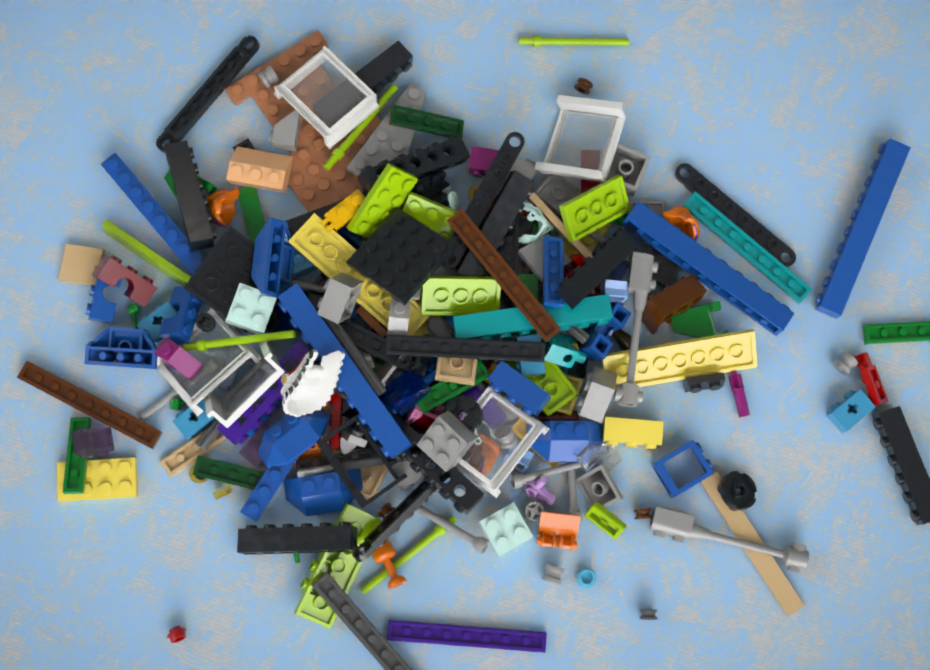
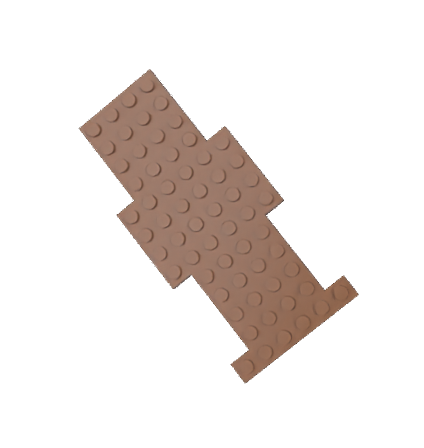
M317 30L225 90L236 106L252 96L274 128L276 123L295 110L283 97L278 99L274 95V86L281 84L321 51L324 46L329 48V45L319 30ZM270 65L280 81L272 83L270 88L267 89L257 73L266 70V67ZM320 65L292 88L291 91L313 112V105L336 87ZM377 114L344 152V157L337 161L329 171L323 165L332 156L331 153L334 149L339 148L351 132L329 149L324 143V137L302 116L297 152L289 151L290 154L287 155L293 156L288 184L307 212L343 200L357 189L361 193L363 192L357 176L349 172L347 166L382 122ZM408 196L406 197V199L404 200L399 209L403 210ZM347 227L343 228V232L356 250L368 239L349 231Z

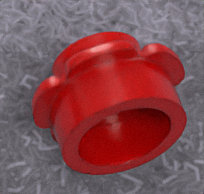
M175 626L169 630L167 638L170 639L171 643L180 642L186 638V629Z

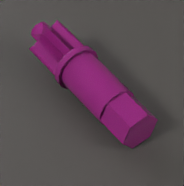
M732 371L731 376H728L739 418L748 416L750 412L741 374Z

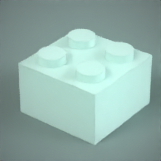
M239 283L225 323L255 334H264L277 298L261 294L258 289Z
M514 502L479 522L498 557L533 538Z

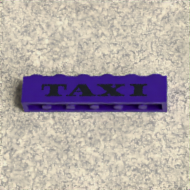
M299 341L279 361L280 367L285 371L283 374L293 371L301 362L304 354L309 352ZM273 367V368L268 372V374L255 386V388L275 369L274 367ZM281 376L231 426L226 428L221 423L217 427L234 445L238 443L243 444L249 437V431L252 428L254 430L257 429L263 422L261 420L265 414L270 415L276 408V402L279 399L283 400Z

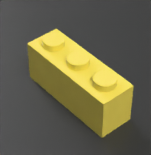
M616 417L603 418L602 441L606 442V445L618 446V443H625V447L637 448V445H645V449H657V446L662 445V421Z

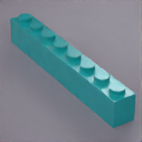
M609 294L585 297L573 310L565 302L563 308L543 306L561 328V331L569 330L571 326L586 328L589 327V324L597 323L598 326L606 325L613 318ZM518 307L453 316L456 338L492 339L500 337L501 340L512 338L511 335L519 334V337L531 335V332H537Z

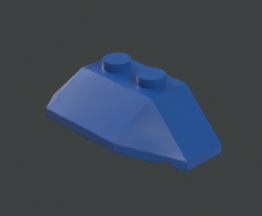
M273 217L268 219L255 239L251 278L261 294L278 298L292 283L295 248L288 242L292 238L288 229V223Z
M108 327L93 341L86 344L84 364L157 369L158 356L154 354L157 347L146 329Z
M322 407L321 410H315L312 414L307 413L300 417L290 414L285 415L264 432L258 455L267 467L291 463L321 440L331 418Z
M591 421L541 422L549 430L545 435L541 433L531 447L547 462H587L603 444L602 424ZM526 424V434L532 428L530 424Z
M361 469L346 470L354 484L361 491L363 489ZM337 472L283 480L286 500L305 516L343 511L346 503L350 505L355 499Z

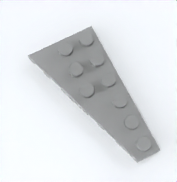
M411 83L395 105L421 111L426 92ZM390 110L347 166V170L358 177L361 169L371 165L374 167L383 160L388 159V161H391L400 154L408 155L415 130L389 125Z

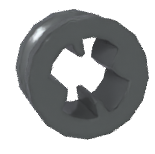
M639 609V612L642 613L640 619H658L655 616L657 609Z

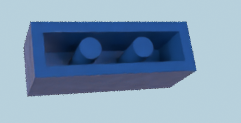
M502 360L488 378L491 389L497 393L501 391L506 394L505 398L514 405L517 402L522 406L521 410L529 416L533 414L537 417L551 399L550 394Z

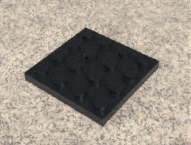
M397 207L346 263L354 271L403 305H406L454 252L456 247L453 243Z
M229 226L183 289L226 318L239 283L258 289L251 278L255 243ZM240 328L241 330H243V331H244L245 333H247V334L250 332V331H247V330H244V329Z

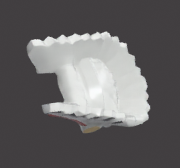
M316 349L304 354L301 362L293 371L281 376V382L283 383L281 388L283 396L282 405L286 414L300 417L307 413L312 414L315 410H321L322 406H326V402L331 400L330 395L334 394L333 389L337 387L336 382L339 380L338 374L342 372L340 367L343 365L344 352L335 351L323 356L321 364L318 366L313 365L318 352Z

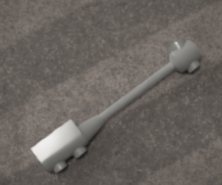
M633 252L630 257L627 279V292L633 295V309L635 311L627 380L621 383L620 386L616 385L614 391V401H618V405L624 407H637L638 403L643 401V391H639L640 386L634 383L642 312L650 292L655 291L656 280H652V275L657 273L658 262L654 261L653 255Z
M654 507L649 529L653 531L655 536L664 538L665 534L672 535V540L682 543L684 539H711L780 557L784 565L788 566L787 570L799 573L800 569L805 570L807 567L809 551L806 550V545L791 542V546L780 550L711 532L707 528L693 524L695 516L660 507Z

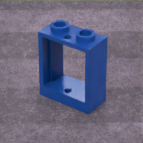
M694 440L651 464L670 498L678 496L714 474L712 463L709 459L704 458L701 445L698 442L695 443ZM690 448L705 473L677 488L663 463Z

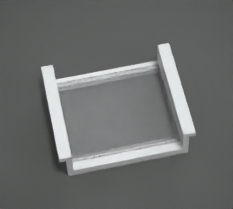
M326 46L281 84L274 86V95L278 99L283 97L324 137V143L329 149L380 107L377 103L376 94Z
M558 95L556 102L561 111L544 162H536L535 170H539L541 174L605 182L626 119L622 110V102Z
M210 309L206 313L215 319V328L210 332H204L197 327L195 322L189 343L197 342L199 339L215 340L240 337L242 335L233 325L225 323L226 318L221 315L219 316L213 309ZM205 319V322L202 324L206 327L210 321ZM249 343L208 348L206 351H186L203 364L192 380H189L159 357H157V365L160 367V373L191 410L199 416L203 412L198 405L202 399L247 359L251 357L257 364L262 360V357Z
M268 341L259 342L264 356L262 360L251 368L222 398L211 391L204 398L206 415L209 418L213 415L228 428L285 372L280 367L275 353L276 350Z
M488 386L477 400L483 411L482 423L473 432L478 438L455 467L497 498L501 493L499 490L501 484L541 433L545 435L549 428L533 416L527 415L518 405L512 404L504 395L495 392Z

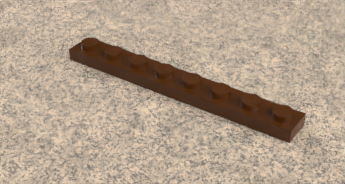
M461 208L451 216L447 222L544 341L548 342L559 333L561 328L465 211Z
M29 361L25 362L17 376L20 380L151 449H154L163 433Z

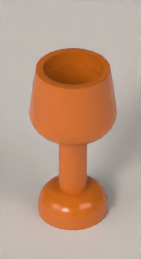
M387 539L382 547L377 548L372 553V556L376 563L384 562L391 578L388 581V588L391 590L403 585L407 580L402 575L398 576L391 558L395 556L396 550L390 540Z

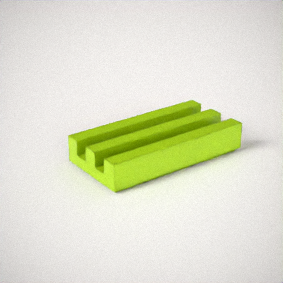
M597 501L594 502L584 515L614 540L627 527L623 521Z

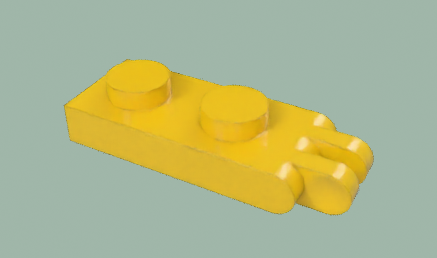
M357 189L324 215L325 219L320 224L324 227L330 223L325 229L327 232L333 229L339 230L351 221L366 197Z

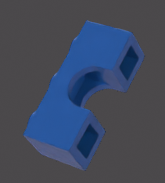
M96 278L95 285H91L89 296H93L92 302L87 304L85 314L89 315L88 320L112 324L117 304L108 302L104 298L103 290L109 285ZM122 279L118 280L114 287L119 288Z
M184 286L174 287L169 303L178 313L171 318L164 319L159 332V336L163 340L167 337L177 345L189 344L201 306V301L184 290Z
M619 302L611 303L613 315L611 321L601 326L594 323L588 332L590 335L589 339L579 347L580 351L587 353V358L591 361L605 359L613 345L609 340L610 336L616 330L623 329L632 314Z

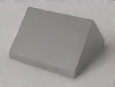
M604 463L575 479L590 507L597 501L606 508L623 499Z

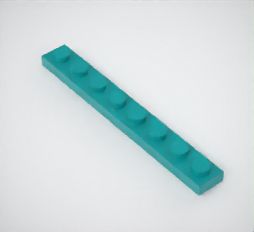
M696 191L685 202L683 206L688 208L690 214L695 216L698 221L797 304H800L812 290L810 286Z

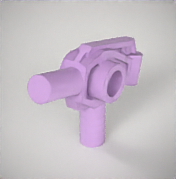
M541 476L539 479L528 481L524 484V489L530 497H535L546 505H553L556 496L553 493H549L544 487V484L548 481L546 476Z

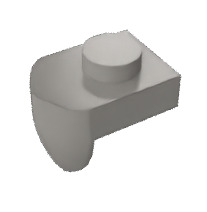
M346 429L343 431L340 439V448L344 455L351 452L357 445L365 448L367 440L362 437L363 433L354 429L352 431Z

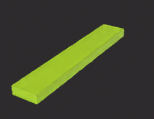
M109 220L102 224L105 234L180 285L185 286L190 280L191 276Z

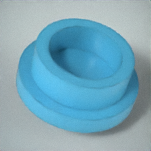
M582 568L578 571L576 578L580 586L589 588L595 584L596 574L592 569Z

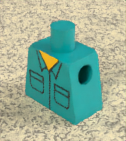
M562 332L557 333L545 344V361L571 368L575 361L583 364L586 360L587 353L579 350L577 341Z

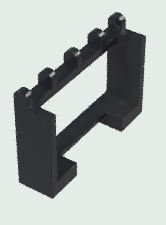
M355 415L319 440L317 445L363 509L408 476L403 474L398 477L392 468L397 463L396 459L388 463L380 451L382 444L377 447L369 435L368 431L371 429L366 431L357 415ZM354 423H356L395 479V481L368 500L365 499L326 443Z

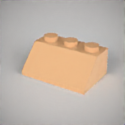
M237 147L229 162L226 180L230 184L286 194L293 156Z

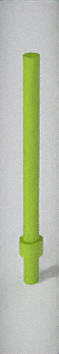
M534 35L533 37H519L518 43L519 45H533V47H541V45L629 46V38H545Z
M392 84L377 101L380 107L356 126L339 148L334 149L331 153L332 156L323 165L326 170L329 171L337 161L344 157V152L397 91L398 87L395 84Z
M295 330L215 340L199 339L197 342L183 344V349L185 351H206L208 348L295 338L296 333Z
M452 515L447 521L454 524L457 522V519ZM437 524L432 532L393 562L395 570L438 536H443L447 529ZM385 568L360 588L364 595L389 576L387 569Z

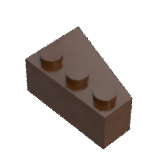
M693 274L688 277L683 276L676 284L672 286L669 284L660 293H653L648 297V302L642 312L641 321L654 335L658 332L661 324L666 322L668 325L672 322V317L680 312L683 314L700 302L707 290Z

